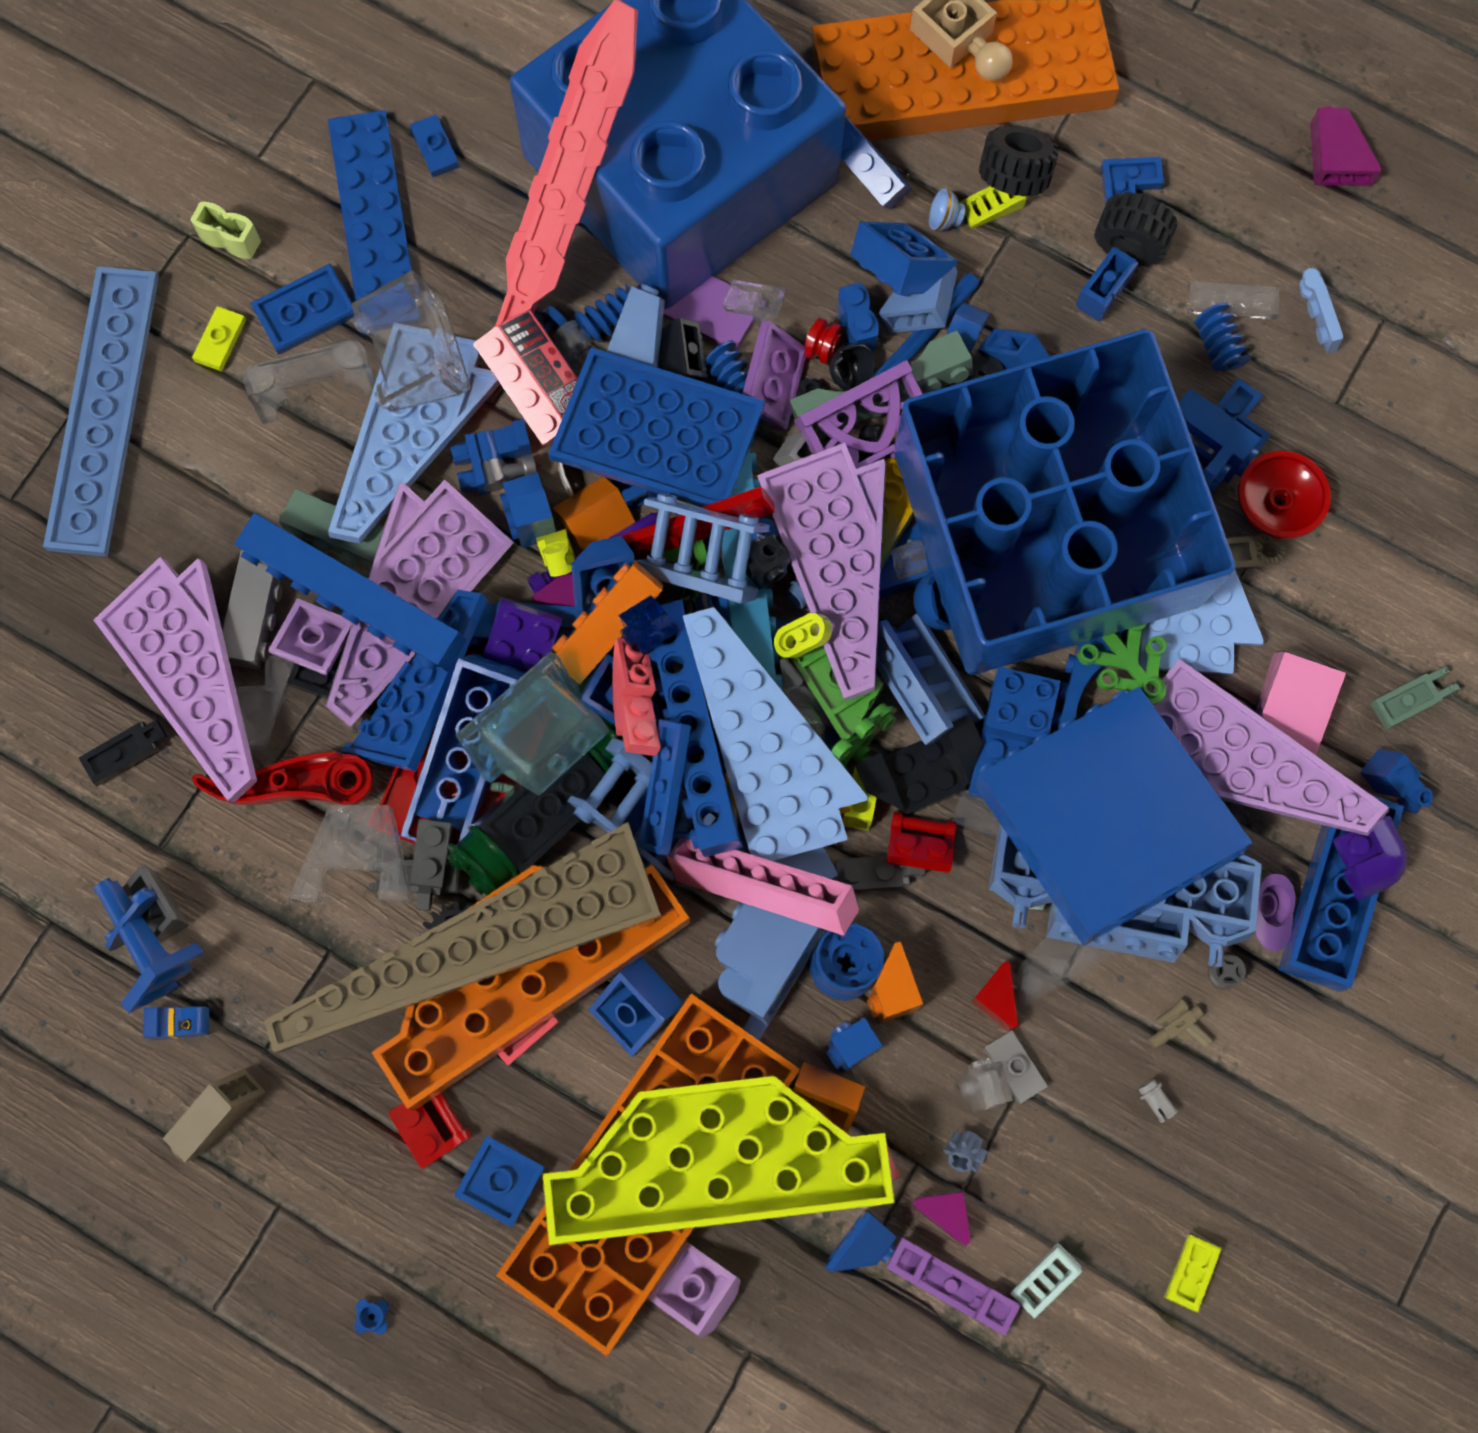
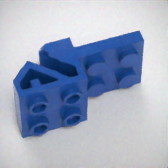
M1004 667L997 668L989 695L988 710H985V717L983 718L979 735L983 744L972 771L967 795L982 798L974 785L979 769L991 761L998 763L1004 760L1011 750L1019 746L1024 749L1030 746L1039 735L1045 732L1050 733L1060 686L1059 680Z

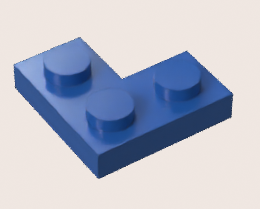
M1161 157L1102 160L1101 173L1105 205L1111 196L1118 193L1131 192L1136 194V190L1162 189L1164 179Z
M1238 378L1216 407L1261 438L1255 446V449L1259 451L1271 434L1246 417L1263 395Z

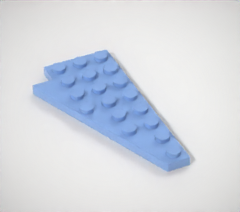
M394 324L328 530L330 538L360 544L390 510L397 487L402 482L410 487L500 385V382L491 370L477 368L481 355L473 345L476 340Z
M1236 570L1201 607L1147 623L1141 632L1138 663L1143 670H1146L1148 654L1145 651V645L1152 637L1159 636L1167 644L1165 652L1161 655L1159 671L1169 672L1174 664L1181 659L1200 674L1232 675L1234 673V645H1263V637ZM1151 643L1155 651H1160L1158 644Z
M714 607L683 615L750 854L775 861L848 840L839 808L867 801V795Z

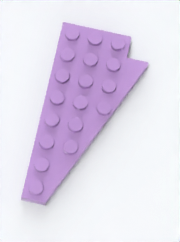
M446 480L425 501L402 482L397 487L367 579L437 619L456 591L471 592L514 542ZM361 621L357 626L352 623L325 705L348 727L354 724L393 680L406 661L409 662L415 655L412 651L409 656L392 647L395 641L388 637H385L382 641L366 631L369 626Z
M1181 659L1163 677L1162 680L1166 685V695L1161 702L1153 706L1221 800L1366 836L1373 831L1388 813L1389 807Z

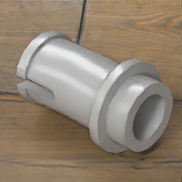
M1153 1078L1138 1088L1141 1093L1139 1098L1146 1100L1159 1119V1122L1163 1123L1166 1121V1118L1168 1120L1172 1118L1178 1110L1172 1105L1161 1089L1162 1083H1157Z

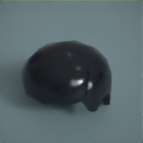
M847 344L839 347L832 355L829 364V374L833 382L843 390H850L864 383L867 379L872 378L875 374V358L871 349L865 344Z

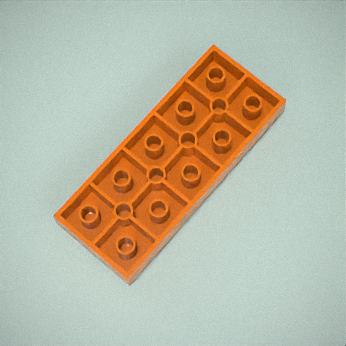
M1000 0L986 2L997 12L993 32L985 41L987 43L1000 42L1006 45L1013 57V65L1006 77L998 81L985 80L978 74L975 67V56L971 52L950 68L910 30L913 12L812 26L811 49L816 73L844 101L846 116L868 141L1113 108L1119 91L1099 0Z
M690 994L568 1171L577 1170L638 1092L775 1076L789 1088L800 1069L693 994ZM545 1204L496 1276L601 1353L608 1356L694 1228L549 1245Z

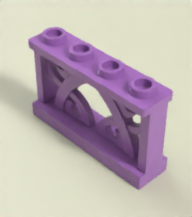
M906 360L797 417L794 421L806 439L812 453L815 454L829 449L837 442L839 444L845 443L856 469L879 461L880 458L890 454L892 459L895 458V444L891 446L889 444L895 432L898 433L901 415L899 416L900 409H903L904 402L900 403L897 380L901 379L910 398L922 395L908 361ZM880 394L882 396L881 403L888 401V406L879 407L874 405L872 401L873 396ZM859 400L864 408L873 413H887L883 432L877 442L864 441L847 434L853 428L856 421L854 402ZM839 413H845L848 416V423L842 430L837 428L843 424L837 420ZM814 423L831 438L824 449L812 427ZM859 452L874 454L858 463Z

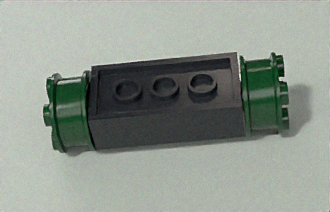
M588 716L586 718L587 724L576 735L572 733L567 735L566 740L555 748L473 825L468 826L469 833L456 845L450 843L447 846L451 853L447 856V859L457 870L461 871L463 869L471 877L469 883L480 895L483 893L489 895L511 878L527 870L581 820L574 814L576 808L568 802L570 796L586 801L614 763L612 761L614 756L605 749L612 739L621 740L616 735V728L613 723L605 718L599 720L594 716ZM617 781L608 793H610L618 785Z

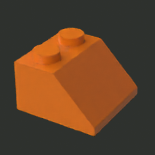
M901 942L893 945L883 969L870 992V999L867 1000L873 1019L878 1017L880 1024L915 1013L923 1006Z
M804 1062L793 1092L848 1134L865 1086Z

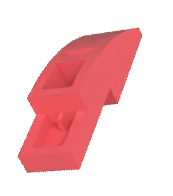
M617 637L614 644L612 686L616 735L623 736L625 752L656 756L661 746L651 699L656 688L647 642Z

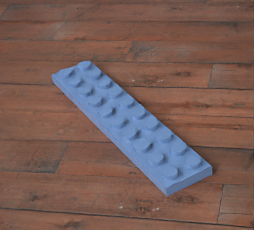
M99 266L96 268L43 544L46 551L108 557L159 276L156 272Z

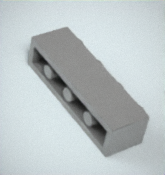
M240 556L222 632L230 666L261 670L263 661H267L269 656L268 635L269 631L273 632L275 628L276 614L274 613L276 602L281 600L283 588L280 580L265 571L268 566L259 562L256 567Z

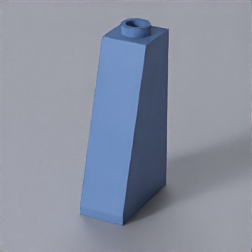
M644 284L641 285L640 289L631 286L606 352L656 368L659 367L665 300L657 297L658 290Z

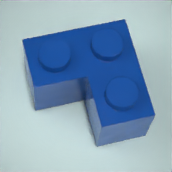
M538 472L503 482L505 493L500 494V498L513 540L519 539L521 547L525 548L536 545V538L556 532Z

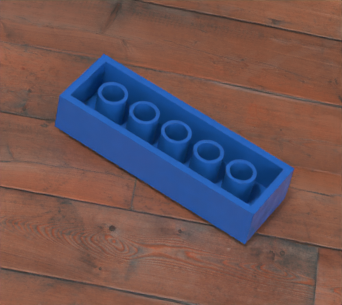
M1373 796L1389 807V811L1385 816L1390 815L1396 829H1398L1404 806ZM1321 825L1293 918L1290 941L1284 948L1278 970L1337 992H1342L1352 988L1379 893L1357 901L1343 873L1347 869L1333 842V839L1350 831Z

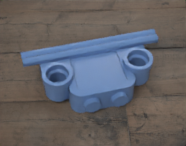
M740 902L733 912V922L728 930L724 929L721 931L715 942L717 947L716 956L725 968L719 977L718 986L728 1004L739 1007L751 1014L743 1030L760 1040L827 930Z

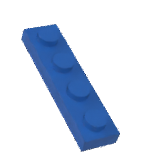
M659 719L658 736L661 748L658 754L653 756L638 848L660 855L670 854L691 725Z

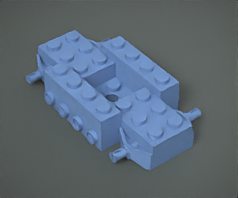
M1000 824L996 836L988 890L994 891L1015 908L1012 926L1017 928L1019 924V928H1025L1027 911L1030 908L1052 903L1049 910L1046 937L1081 944ZM1242 855L1092 941L1087 946L1175 963L1187 947L1188 933L1190 931L1210 947L1208 965L1211 967L1213 965L1214 967H1221L1223 949L1226 946L1249 940L1256 931L1262 864L1246 855Z

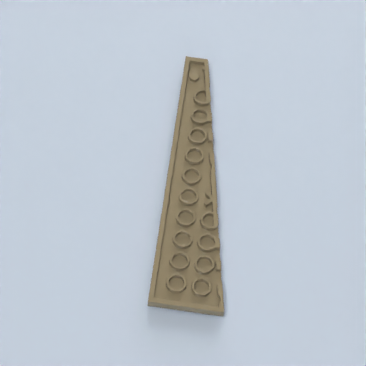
M628 822L595 839L591 844L562 857L560 861L549 867L538 870L532 876L516 885L513 884L497 895L483 900L417 936L404 946L384 954L380 959L371 964L360 967L338 982L329 984L318 990L314 995L305 997L265 1019L264 1024L273 1053L277 1054L660 918L661 914Z

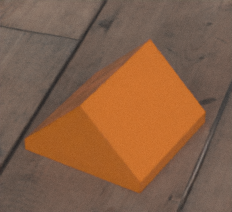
M604 476L575 493L573 497H569L552 507V510L581 552L591 542L607 539L635 523L619 489Z

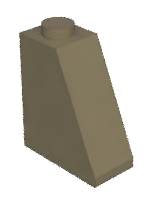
M245 1069L212 1082L163 1139L170 1146L171 1151L184 1162L198 1157L262 1098L266 1091Z

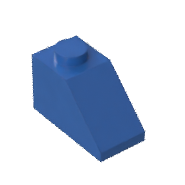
M995 328L978 348L981 355L992 356L998 359L1002 364L1003 370L1050 357L1035 334Z

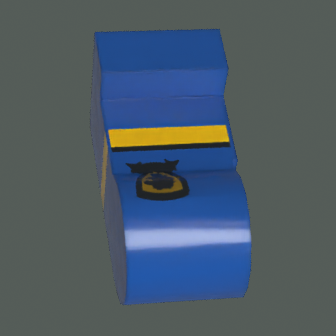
M208 1007L144 1008L143 1037L153 1041L209 1035Z

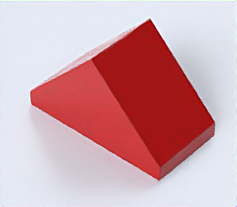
M1003 962L971 1002L1007 1031L1015 1030L1018 1027L1011 966L1010 962Z

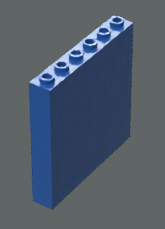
M1140 687L1130 692L1123 690L1117 693L1108 704L1104 706L1097 704L1091 707L1082 718L1078 720L1071 718L1065 721L1056 732L1052 734L1045 732L1039 735L1030 746L1024 749L1019 746L1011 750L1005 759L998 763L991 761L979 769L974 785L1083 947L1241 857L1253 843Z

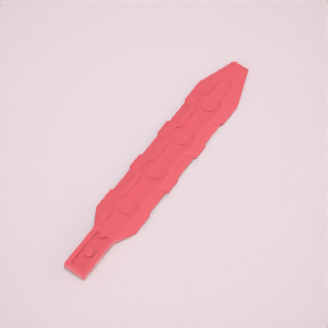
M620 0L612 2L579 46L569 75L570 83L558 117L554 118L548 136L549 144L539 173L534 176L528 193L530 199L519 230L514 234L506 257L508 291L495 327L528 309L535 313L538 303L558 286L567 261L565 256L576 225L581 222L587 205L586 198L597 167L601 166L608 147L607 139L618 109L623 106L634 76L638 10Z

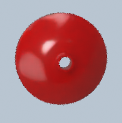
M1273 451L1259 456L1247 466L1238 484V502L1245 518L1260 532L1274 538L1294 539L1311 533L1322 523L1330 508L1331 491L1325 474L1312 460L1291 451ZM1274 499L1281 500L1283 506L1276 505Z

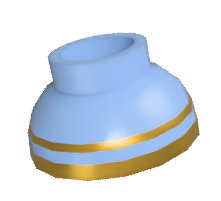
M942 188L933 200L929 213V226L934 231L947 230L951 226L958 227L964 218L965 205L959 203L957 196L951 190Z

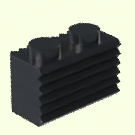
M676 318L672 323H668V325L662 328L660 357L663 370L698 381L707 378V369L705 368L707 364L704 362L706 358L703 356L705 353L702 346L703 341L701 338L703 336L700 334L702 331L699 328L701 326L699 322Z

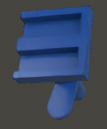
M110 878L102 880L95 886L94 891L100 898L115 926L105 936L106 946L109 951H114L125 944L141 973L139 979L121 1002V1005L129 1014L177 990L179 985L176 983V980L188 975L193 968L189 962L202 956L204 951L195 942L173 954H169L162 947L142 917L144 912L157 899L155 891L145 887L135 893L130 900L118 881L113 882Z

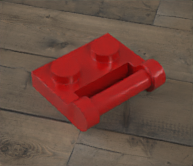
M893 811L887 863L950 873L953 861L956 821L946 820V823L906 817L901 812ZM901 829L944 835V838L903 833Z
M442 1092L431 1100L453 1135L446 1142L424 1105L415 1111H411L402 1103L387 1112L421 1170L427 1168L473 1137L468 1128H463Z

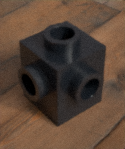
M773 534L763 539L758 537L751 541L746 575L759 590L769 584L780 581L786 575L790 560L787 547L782 542H778Z

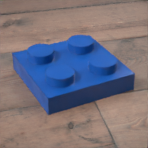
M486 1136L454 1196L514 1228L546 1167Z

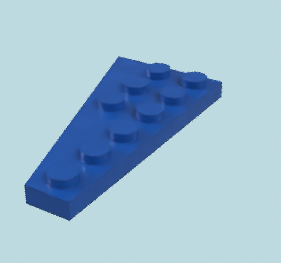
M463 590L456 591L437 618V620L455 629L467 639L448 672L439 667L435 671L430 670L418 662L419 655H416L411 663L406 661L377 700V710L369 721L364 718L358 727L361 730L352 744L347 742L341 752L356 755L364 760L416 772L441 713L457 660L464 657L488 598L481 593Z

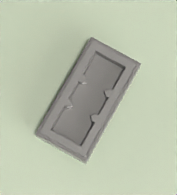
M1012 1030L983 1048L1018 1104L1023 1103L1048 1087Z

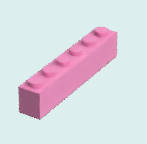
M680 838L667 856L677 882L840 935H845L859 911L851 885L745 852L732 850L704 857L699 848L694 849L691 839Z

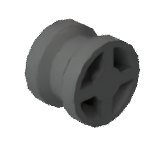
M1231 954L1222 956L1221 968L1214 967V965L1208 968L1210 982L1216 988L1222 990L1237 986L1244 980L1246 974L1245 965L1242 960Z

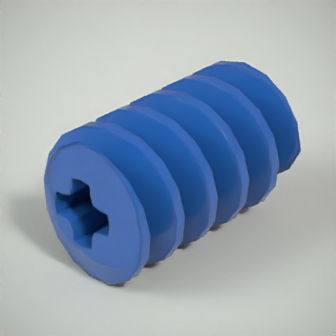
M625 283V290L621 287L616 288L615 296L611 293L606 294L605 303L600 299L596 300L595 309L587 305L584 309L585 315L580 311L575 313L576 320L588 340L593 337L601 343L602 331L609 337L612 336L611 326L616 327L631 289L628 284Z
M1224 302L1206 309L1195 320V326L1200 329L1199 336L1204 339L1203 346L1206 350H1209L1207 356L1213 361L1212 369L1219 372L1239 368L1247 364L1251 358L1249 355L1240 356L1247 347L1244 344L1236 346V343L1241 341L1243 337L1241 334L1232 335L1238 329V325L1236 323L1227 324L1234 318L1233 313L1223 314L1230 307L1228 303Z
M726 341L709 353L705 359L707 364L705 367L710 370V375L716 380L717 387L742 394L749 371L743 370L748 363L746 360L737 361L742 355L741 351H732L736 346L735 341Z

